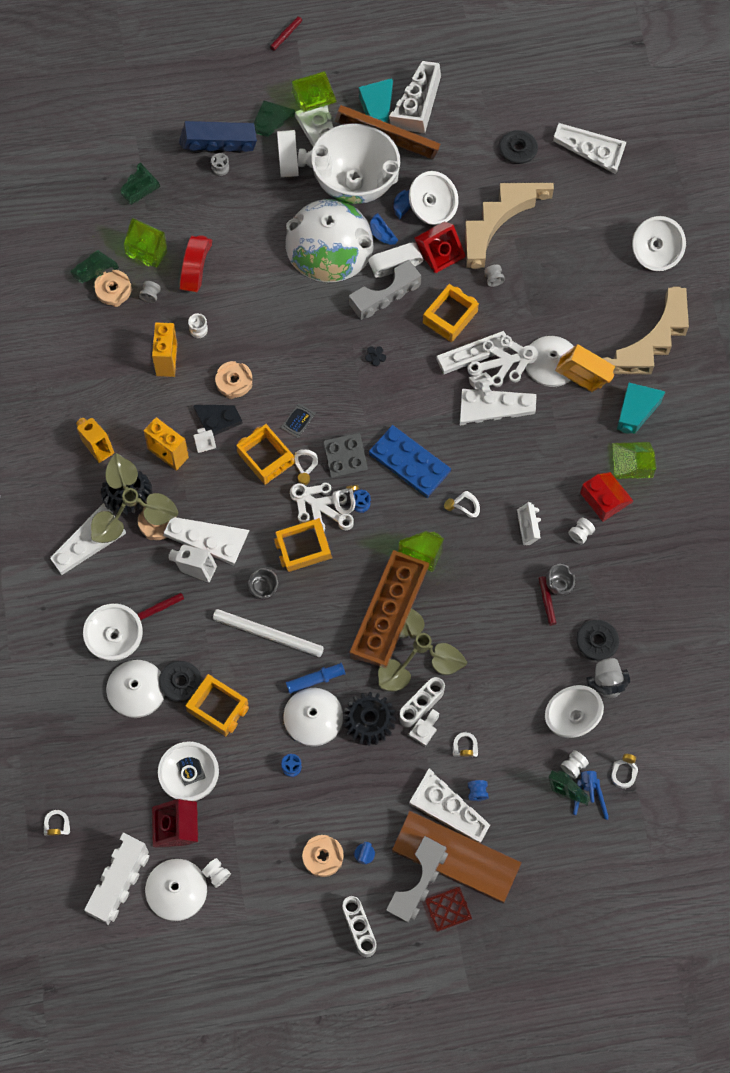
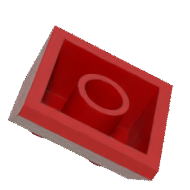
M445 221L414 238L421 255L434 273H438L466 257L454 225Z
M611 472L597 474L585 482L580 491V494L602 522L633 502L632 498Z

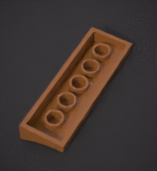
M340 105L335 118V122L342 125L363 124L374 127L388 135L396 146L432 160L440 147V143Z
M393 550L350 650V659L387 668L429 568L428 562Z
M409 811L392 852L421 865L415 853L424 836L447 847L446 853H448L444 864L439 863L436 869L439 874L504 904L522 862Z

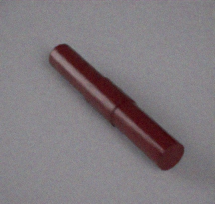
M297 16L270 45L273 51L290 36L302 22V18Z
M542 576L538 579L549 626H553L557 623L552 599L546 584V576Z
M179 593L137 615L141 621L184 600V596L182 593Z

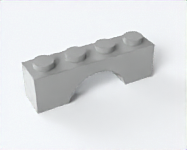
M407 260L394 268V282L391 286L380 291L362 287L349 295V305L361 320L369 318L377 310L386 308L392 301L401 299L407 292L416 290L421 285V274L410 260Z
M424 836L415 853L422 865L421 880L416 887L409 891L395 892L386 909L388 912L408 923L411 919L415 920L420 910L417 908L420 900L424 902L429 893V890L426 888L430 882L434 883L439 874L436 871L439 863L443 865L448 856V853H446L447 847Z

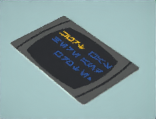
M298 403L281 428L299 438L316 413Z
M186 757L176 763L180 775L181 770L187 765H191L197 770V776L193 781L188 782L182 778L184 786L206 778L199 759ZM186 768L183 772V776L186 779H191L195 775V771L192 768Z

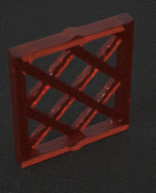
M460 887L425 899L437 932L472 920ZM455 892L452 898L446 896ZM457 893L460 894L462 902L455 900ZM441 897L439 903L433 901L434 899ZM444 898L451 901L448 907L441 905ZM453 902L460 905L458 911L450 909ZM430 903L437 906L435 912H432ZM462 906L465 907L467 916L460 913ZM440 907L447 910L444 917L437 914ZM449 912L456 914L453 921L446 918ZM458 916L465 918L456 922ZM435 917L443 919L440 926L437 925ZM445 921L451 923L442 927Z

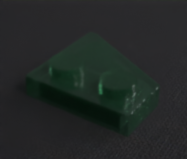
M264 100L254 121L255 132L269 137L274 133L275 129L284 125L285 120L290 116H295V110Z
M140 162L137 165V171L134 175L131 174L127 183L123 185L120 192L129 204L132 205L160 188V184Z
M97 250L70 272L74 278L84 283L94 277L104 275L103 271L112 267L116 270L119 266L117 262Z
M553 770L551 771L549 781L552 791L588 805L590 797L569 778L568 774L562 771H558V773Z

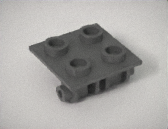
M360 433L323 441L331 478L368 470Z

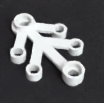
M505 335L501 338V345L504 348L509 347L518 353L510 355L494 346L491 340H486L483 343L484 351L491 352L500 358L483 363L473 361L468 365V373L470 376H477L482 374L484 370L502 366L498 374L492 377L493 386L500 387L512 364L520 361L516 370L511 371L509 375L512 382H518L527 364H532L538 359V351L530 345L522 347L513 342L510 336ZM505 339L510 340L509 344H504L503 341ZM491 344L492 347L490 349H486L485 345ZM531 352L532 356L527 357L525 354ZM476 365L478 366V369L476 371H473L471 369L472 366ZM516 373L519 375V377L517 379H513L512 375ZM496 378H499L501 381L500 383L496 384L494 383V380Z
M298 483L291 487L290 497L298 504L299 523L302 524L310 520V516L305 508V502L312 506L314 520L320 518L324 532L325 524L322 522L321 512L338 522L342 530H350L353 527L354 519L350 514L345 513L341 515L327 506L334 504L333 496L322 498L311 496L317 493H321L324 496L331 493V485L329 483H322L319 486L306 487L304 484ZM324 487H328V488H329L328 491H323L322 489H323ZM298 491L303 493L300 496L296 495ZM340 493L339 497L344 498L343 501H339L340 506L346 504L347 496L344 493ZM301 516H306L307 519L301 520ZM347 521L350 524L348 526H344L342 523Z

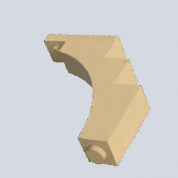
M500 183L499 202H483L482 221H466V268H484L486 250L497 229L517 213L535 207L536 199H552L554 184Z
M672 287L667 289L664 313L656 327L647 336L633 345L616 350L614 359L602 358L615 366L614 374H652L654 355H669L672 347L671 335L686 336L689 328L686 288Z

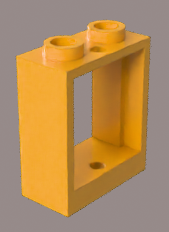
M448 284L423 314V324L452 343L478 312L479 303L475 298L464 294L460 288ZM448 296L468 308L454 326L434 314Z
M155 322L152 358L156 376L175 377L178 343L174 323Z
M577 344L561 355L555 371L593 392L598 388L601 389L604 384L611 382L614 377L613 370L615 366Z
M157 417L144 429L148 450L176 471L189 458L185 438Z
M267 424L257 427L250 436L242 438L236 445L239 456L264 485L295 464L294 455ZM267 438L282 456L261 470L246 452Z
M320 518L276 531L275 545L277 550L281 549L282 556H279L282 567H286L288 572L332 559ZM315 528L322 551L290 561L283 538Z
M209 674L185 706L188 713L224 736H227L229 732L232 733L238 725L237 720L240 716L244 717L249 709L247 698ZM213 687L239 702L224 725L198 709Z

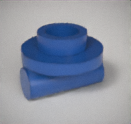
M364 841L363 844H360L355 849V859L360 864H369L375 857V851L369 842Z

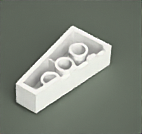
M422 61L412 77V82L406 87L403 97L397 102L394 112L392 111L389 115L391 125L407 131L426 132L441 78L439 63Z
M125 833L120 838L123 841L121 847L115 849L112 854L111 867L105 868L102 874V885L98 884L84 910L89 916L107 925L111 921H115L119 913L117 909L120 903H124L128 898L130 885L136 883L140 867H144L149 859V852L145 843Z

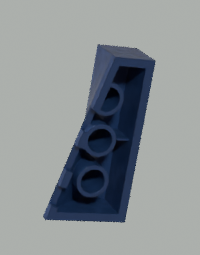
M185 121L179 144L183 149L244 152L253 151L257 142L254 123Z

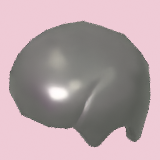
M557 564L549 570L546 584L554 594L564 596L569 594L574 588L575 575L569 571V566Z
M261 568L250 576L248 587L250 593L256 598L265 599L271 597L276 592L279 582L277 575L272 570Z

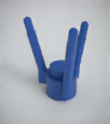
M581 772V779L577 780L578 787L573 814L577 815L582 787L584 790L589 791L591 803L594 802V790L596 789L604 818L608 820L609 817L600 788V779H597V772Z

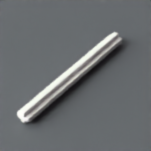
M216 609L213 614L215 621L317 657H321L324 647L219 609Z

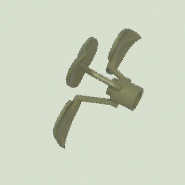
M117 453L113 455L107 465L106 481L113 489H119L123 486V503L115 517L109 511H101L93 517L91 522V539L98 543H108L121 536L124 525L117 519L120 517L125 506L132 507L139 503L146 507L144 517L153 525L165 524L178 515L177 507L165 495L159 493L150 494L147 497V504H145L138 498V493L135 489L126 487V485L129 486L135 483L138 477L137 468L131 461Z
M411 608L400 638L410 636L411 639H415L413 642L414 650L402 666L398 661L390 660L387 668L379 667V686L386 691H398L405 688L411 679V674L404 668L417 652L424 653L429 650L430 655L434 657L432 659L433 668L442 675H450L467 665V661L460 651L446 643L437 644L433 652V646L430 645L431 637L426 633H421L424 629V620L417 611Z

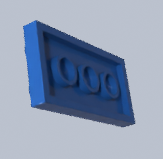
M393 425L369 451V455L426 498L432 494L451 472L449 466Z

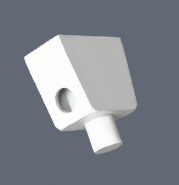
M182 545L179 551L172 549L169 554V560L176 562L181 572L210 583L217 565L209 551Z

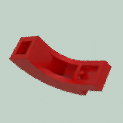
M202 235L190 237L183 260L180 280L181 290L199 291L202 285L204 262L212 246V239Z

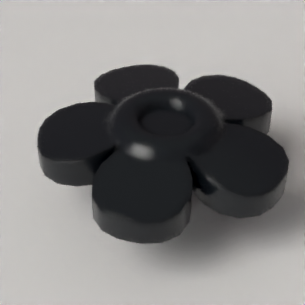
M370 346L367 349L368 354L365 356L366 361H372L373 366H379L380 362L386 360V355L382 354L383 348L378 346L375 350L373 346Z

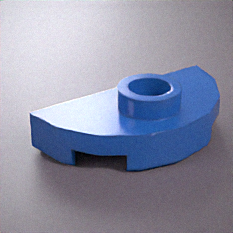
M409 190L401 191L394 199L393 209L399 219L411 208Z
M378 213L374 215L369 223L374 237L386 244H396L398 239Z

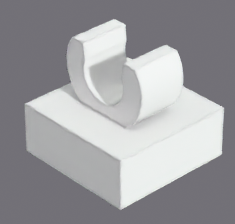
M205 428L197 430L198 434L193 435L198 453L216 448L212 430L206 431Z

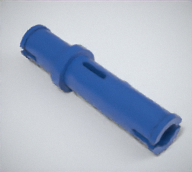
M341 662L328 668L322 667L320 671L287 681L286 685L291 694L324 681L327 683L332 678L345 675V670Z

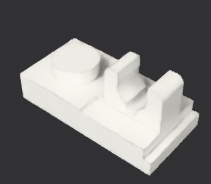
M530 502L517 509L523 545H531L540 539L538 522L541 521V518H536L535 515L539 512V509L535 508Z

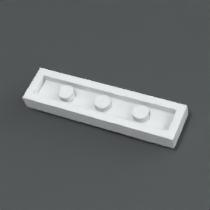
M499 332L438 355L436 359L443 374L468 366L473 361L478 362L494 356L493 353L484 351L483 343L486 340H491L494 346L503 351L510 350L511 348H504L501 345V338L506 335L505 332ZM505 339L503 343L509 344V340ZM491 344L485 345L486 349H490L492 347Z

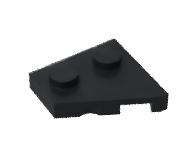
M194 405V410L203 428L206 431L212 430L213 436L243 424L235 405Z

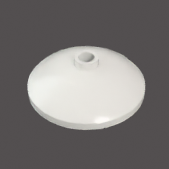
M428 171L416 177L412 182L409 190V202L413 212L420 220L430 225H439L444 221H449L455 215L458 208V193L454 184L447 176L436 171Z
M664 216L651 217L643 221L636 229L632 240L633 253L638 262L647 269L653 271L670 269L684 255L686 248L685 234L681 226L673 219ZM655 240L658 242L657 247H654L653 242Z
M545 336L530 344V346L537 349L538 359L532 364H527L525 369L535 382L548 387H557L571 381L555 371L561 355L574 347L570 342L557 336ZM527 352L525 355L527 357L532 356V353Z
M107 604L97 608L89 615L83 628L84 641L89 651L96 657L107 661H117L131 655L138 648L143 635V628L138 615L129 607L121 604ZM113 634L118 635L116 639L111 638Z
M131 660L119 665L111 673L107 681L106 693L111 706L121 715L131 718H140L153 713L161 705L165 697L159 685L161 671L155 665L143 660ZM133 682L138 683L137 687H132L131 685Z
M582 685L567 687L555 694L549 701L545 711L546 723L550 730L558 736L565 738L582 736L595 728L601 720L604 710L603 701L600 695L590 687Z
M307 688L294 694L286 704L284 710L285 728L295 741L303 745L320 746L326 744L336 737L342 727V707L337 698L324 689ZM312 710H315L317 712V714L314 716L310 715L309 713Z
M182 742L172 746L162 756L158 766L159 782L163 790L174 799L197 801L204 798L213 790L219 776L218 762L212 751L196 742ZM187 757L199 759L206 778L184 786L182 778L188 782L193 781L197 776V770L195 767L187 765L181 770L180 775L176 763ZM186 768H192L195 771L193 778L186 779L183 776Z
M183 859L167 860L155 867L150 873L145 887L146 899L152 911L159 917L169 921L185 920L195 915L203 906L207 896L206 879L202 871L190 861ZM173 884L179 885L177 890L171 889Z

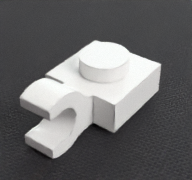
M485 372L469 377L470 384L475 390H482L485 396L492 394L489 385H492L493 382L489 374Z
M432 709L426 721L420 718L409 733V736L426 747L437 731L433 725L439 718V713Z

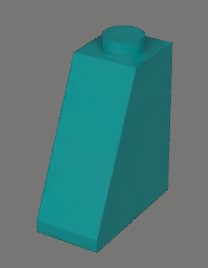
M392 78L359 87V99L364 113L386 123H389L393 92Z
M628 383L617 430H621L626 434H635L661 404L665 391Z

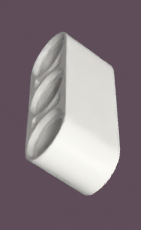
M295 130L277 131L281 177L299 176Z
M412 242L375 254L369 258L368 262L374 276L380 278L393 274L394 268L407 260H410L414 266H417L423 262V257L417 243Z
M437 677L431 678L401 708L399 721L402 726L408 728L414 726L441 699L445 688L442 679ZM436 685L440 687L441 690L438 692H433L430 689V687ZM419 699L426 700L427 704L424 706H420L417 703V701ZM405 713H411L414 717L410 720H407L403 717V715Z
M349 896L343 901V914L359 954L363 957H370L376 951V940L360 900L357 897ZM349 903H355L358 908L354 912H349L346 906ZM362 922L365 925V929L363 931H356L353 927L354 924ZM368 941L373 945V948L370 951H364L361 948V944Z

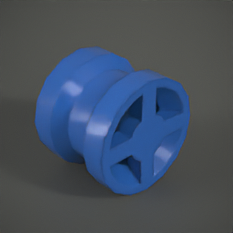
M357 490L353 493L355 499L354 510L364 513L370 508V494L366 490Z
M287 754L282 759V771L286 776L295 777L299 775L302 769L299 756Z
M475 780L468 782V788L470 789L469 800L482 801L489 798L486 792L487 781Z

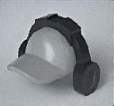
M608 658L597 662L595 680L592 676L586 677L587 687L594 689L603 697L615 698L625 691V688L630 684V676L627 669L621 670L617 659Z

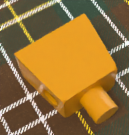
M81 418L77 421L76 426L80 438L98 463L114 454L107 433L93 418L88 420Z

